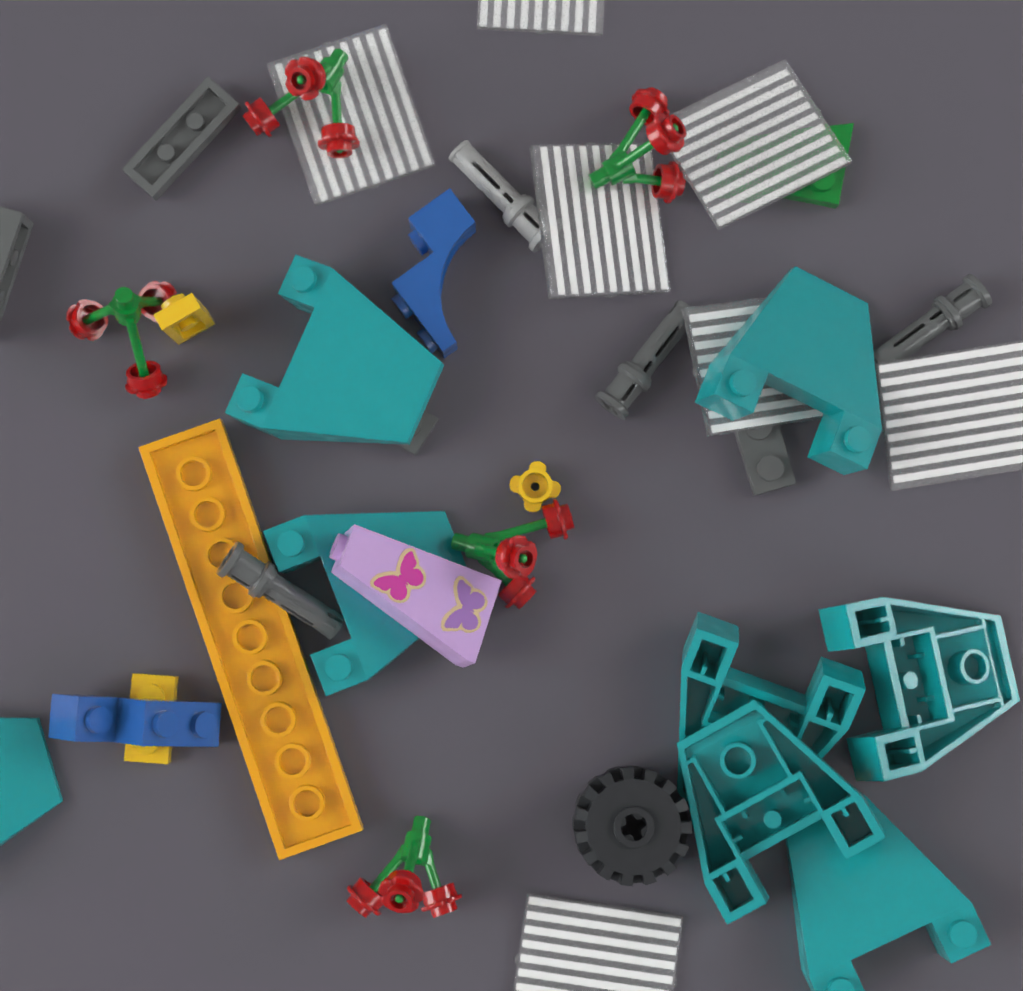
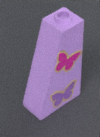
M355 524L344 535L338 533L329 558L335 560L331 571L333 575L453 664L464 668L476 663L502 580Z

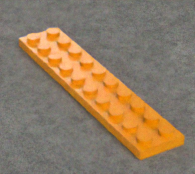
M219 418L138 447L278 859L282 860L362 831L364 827L290 613L263 596L253 598L248 595L246 587L228 576L222 578L216 574L223 559L237 541L244 545L246 552L263 563L269 561L272 563L223 420Z

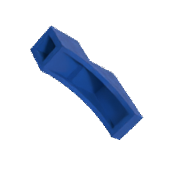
M450 188L408 218L412 232L407 234L410 241L422 256L427 252L430 255L392 282L394 292L397 295L391 298L405 319L413 316L422 329L416 334L428 351L433 353L438 350L444 359L458 349L457 341L451 334L442 311L444 278L456 252L467 239L476 233L474 219Z
M52 694L48 738L74 742H117L138 746L219 747L222 703L81 694Z

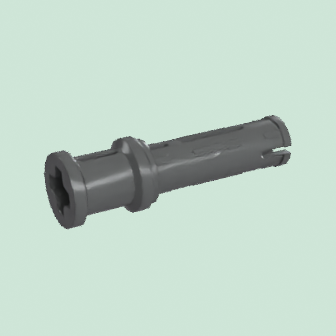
M967 274L962 279L963 283L945 297L942 295L937 296L931 304L932 309L873 351L875 369L879 372V365L903 362L945 330H958L963 325L962 321L980 307L986 309L992 305L991 296L981 281L974 275ZM883 372L880 374L886 376L888 372Z
M677 300L632 360L620 363L617 367L618 374L604 392L598 391L595 395L598 403L617 418L626 420L629 416L627 411L642 391L647 392L651 388L652 379L650 377L693 322H690L689 315L697 314V312L685 302Z
M237 541L220 564L216 573L222 578L225 576L230 577L246 587L248 595L253 598L265 597L330 640L337 634L342 626L341 623L344 622L342 614L287 581L284 577L277 574L278 569L275 568V564L270 561L263 563L246 552L244 545Z

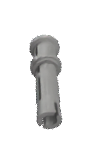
M468 140L461 142L452 151L449 160L504 213L502 215L503 222L508 227L514 226L530 243L528 248L532 252L539 251L551 240L549 220L534 206L535 200L532 196L527 194L521 195ZM557 223V231H558V230L560 229V225Z

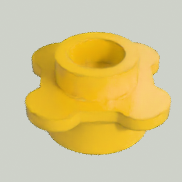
M540 461L532 462L529 465V470L525 471L521 476H513L509 484L510 490L518 493L523 499L524 508L532 513L538 512L541 504L547 499L558 497L561 491L559 482L551 479L546 472V465ZM533 483L539 484L537 491L531 489Z

